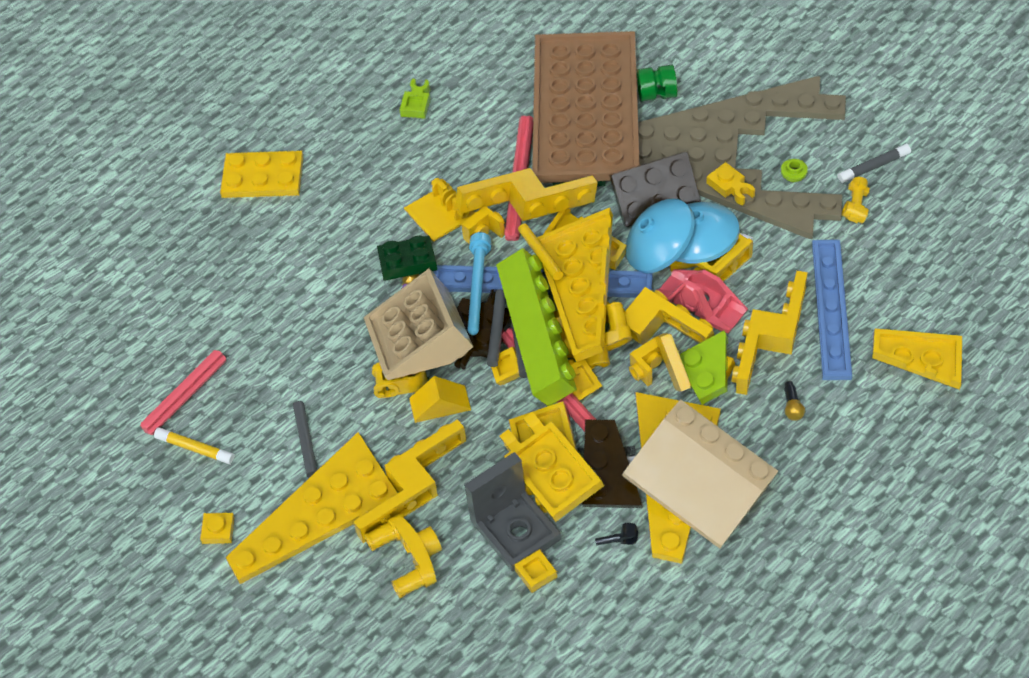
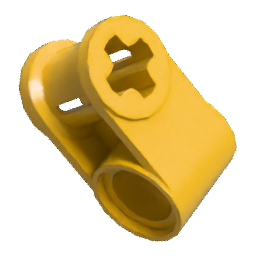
M379 362L372 367V375L376 381L374 395L378 398L414 393L428 382L426 371L387 380L384 377Z

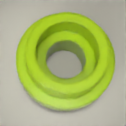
M789 159L781 165V175L787 181L799 182L807 176L808 167L802 160Z

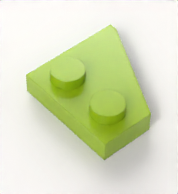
M724 330L679 354L691 387L701 405L728 391V379L726 376V371L728 370V358L726 356L728 337Z

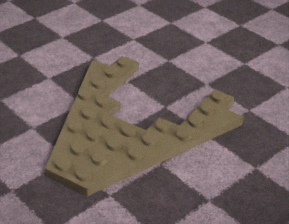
M815 76L761 91H751L746 95L638 122L639 165L687 151L699 196L802 237L813 239L814 219L841 221L842 195L761 190L762 170L736 168L738 134L765 135L766 116L844 120L846 95L820 94V76ZM726 162L745 176V183H749L755 188V196L752 198L748 194H742L745 196V204L743 206L735 202L732 194L725 198L706 184V176Z

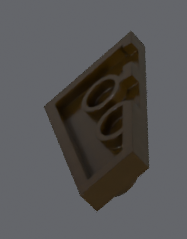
M585 419L584 460L601 479L604 487L582 502V506L643 508L637 487L622 476L629 466V462L615 420Z

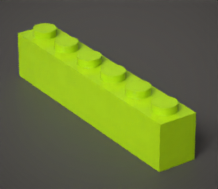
M522 248L496 264L532 395L545 405L550 406L577 390L574 382L576 374L568 362L567 355H569V351L560 335L562 328L554 315L556 308L548 295L549 285L541 271L543 265L537 255H531Z

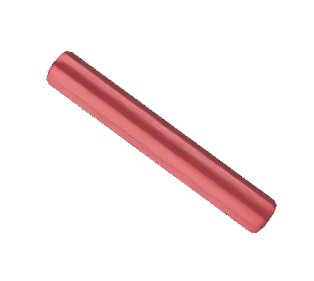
M214 350L141 422L140 426L145 433L154 435L155 430L158 427L161 428L226 362V357L221 351Z

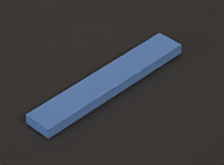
M812 240L822 380H852L840 240Z

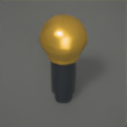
M787 381L784 388L787 400L785 415L788 419L797 421L804 416L805 407L798 400L796 387L793 382Z

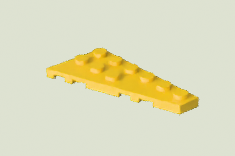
M610 207L537 237L563 272V277L560 280H554L543 265L576 362L604 352L613 213Z
M636 392L641 449L679 400ZM685 402L718 426L721 414L720 408ZM646 494L652 558L682 564L691 527Z
M359 432L226 556V560L239 584L354 524L353 521L358 519L363 512L374 509L382 504L388 496L397 494Z

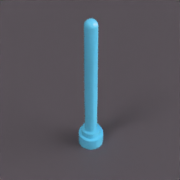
M483 232L474 233L470 237L469 249L474 255L467 329L470 335H476L479 331L484 260L491 250V237Z

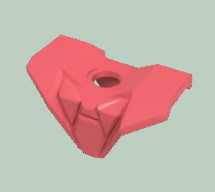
M674 269L666 282L659 289H656L663 293L670 303L674 302L676 305L684 306L687 310L695 312L696 316L708 321L713 328L720 331L724 330L728 334L748 311V308L718 276L706 270ZM704 294H706L709 297V301H707Z

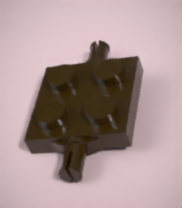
M490 290L487 300L481 302L479 331L476 335H470L467 330L470 299H461L457 311L473 348L465 356L456 360L454 363L456 368L461 367V369L465 370L470 357H488L497 290ZM505 308L502 334L511 325L508 308Z

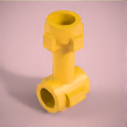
M855 177L849 183L848 190L852 191L851 202L847 201L841 214L847 220L861 224L866 220L869 211L868 208L862 205L863 196H867L870 190L867 187L868 181L864 177Z

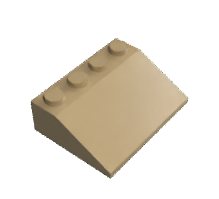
M427 269L364 317L384 377L387 380L449 365L458 358L465 356L473 348L449 290L430 269Z
M680 399L638 452L622 476L720 549L769 487L778 470Z

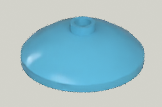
M666 199L651 205L642 212L632 225L627 237L626 257L629 264L639 272L655 273L665 269L677 260L688 246L693 235L695 218L692 209L682 200Z
M694 202L687 204L694 214V231L688 246L675 261L689 264L708 262L723 256L736 244L740 233L739 222L735 214L728 208L716 203Z

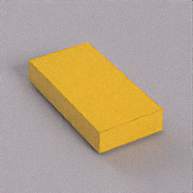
M663 333L656 336V342L675 390L682 392L691 388L672 334Z

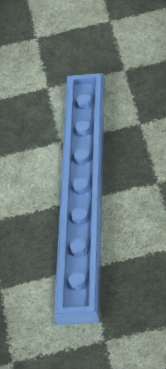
M437 265L438 270L433 271V273L447 287L449 292H471L473 266ZM484 267L482 293H490L492 289L494 291L503 290L497 267ZM543 268V269H541L542 275H543V277L546 279V281H547V283H548V280H547V277H546V274H545V271H544V268ZM609 270L607 297L636 298L644 287L652 291L653 273ZM549 286V290H547V291H548V295H552V292H551V289H550V286Z

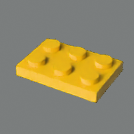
M303 152L226 153L220 190L221 197L299 196Z

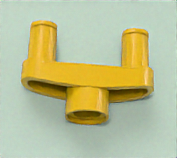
M621 302L607 305L606 310L610 330L605 332L604 352L585 359L591 369L595 366H601L602 368L609 366L608 352L632 340L631 329L626 324L623 304ZM556 317L562 328V333H560L562 341L569 351L567 358H574L561 318Z
M397 514L387 519L386 524L364 534V538L371 551L396 539L397 541L400 540L407 553L411 552L415 569L391 581L399 598L422 586L427 588L437 582L430 556L440 552L442 547L430 526L416 532L401 515Z

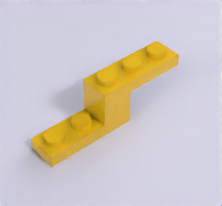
M528 168L457 187L456 208L462 214L480 209L484 205L488 207L509 201L522 221L595 202L598 182L592 175L544 188L532 169Z
M796 270L794 281L788 282L786 297L790 298V302L784 303L782 314L753 309L751 319H745L742 336L746 337L745 343H739L737 359H740L741 362L740 366L734 365L732 382L736 383V393L748 394L758 349L792 355L808 272Z
M644 287L626 311L624 309L626 324L630 326L632 339L641 345L648 342L664 322L697 343H701L714 336L713 326L708 321L702 318L698 320L691 316L684 306L680 304L675 306L668 301L663 293L657 290L653 292ZM606 310V322L609 323L608 315H607V310Z
M458 419L450 424L443 425L436 433L427 439L418 441L411 449L401 455L394 456L384 465L387 478L398 493L388 496L382 504L372 510L363 512L358 519L353 521L357 536L363 543L366 542L364 534L386 524L387 519L397 514L404 518L438 496L436 483L424 468L466 442L464 426Z

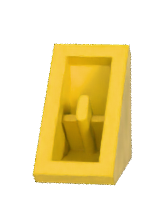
M433 376L409 398L415 423L471 410L465 385L437 376Z

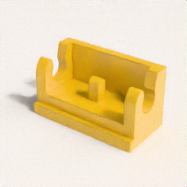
M739 233V238L731 250L715 260L696 263L698 267L694 270H706L718 276L723 282L726 281L752 257L753 240L747 239Z

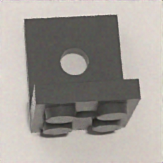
M515 452L464 484L471 523L512 572L515 571L514 565L539 549L542 552L562 539L559 530L526 493L522 460ZM516 527L527 529L523 536L518 537L511 534V531Z

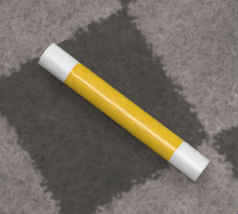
M159 427L154 432V438L229 465L235 458V454Z

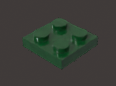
M430 235L413 236L408 240L398 242L388 241L383 245L377 246L383 281L421 274L427 269L431 271L438 270Z

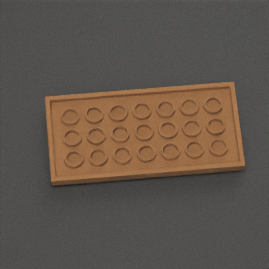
M635 31L535 35L532 171L541 183L569 182L592 175L596 181H611L610 174L639 166Z

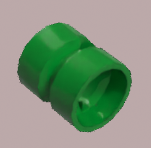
M673 64L658 66L655 71L652 67L637 69V86L641 102L656 100L657 96H660L662 99L677 97V80Z

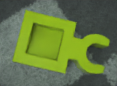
M412 79L410 81L411 91H405L399 109L400 116L426 119L430 104L429 80H425L423 86H417L416 79Z

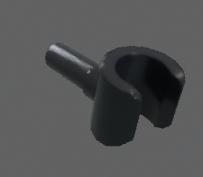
M624 523L621 533L595 538L596 546L613 542H620L626 545L635 544L638 538L636 524Z

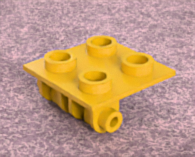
M435 178L432 181V192L404 207V210L427 236L430 235V239L433 242L460 227L464 221L475 213L474 211L460 214L456 208L457 192L444 179Z

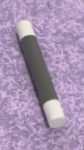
M904 144L838 173L837 178L842 183L910 154L911 148L908 144Z

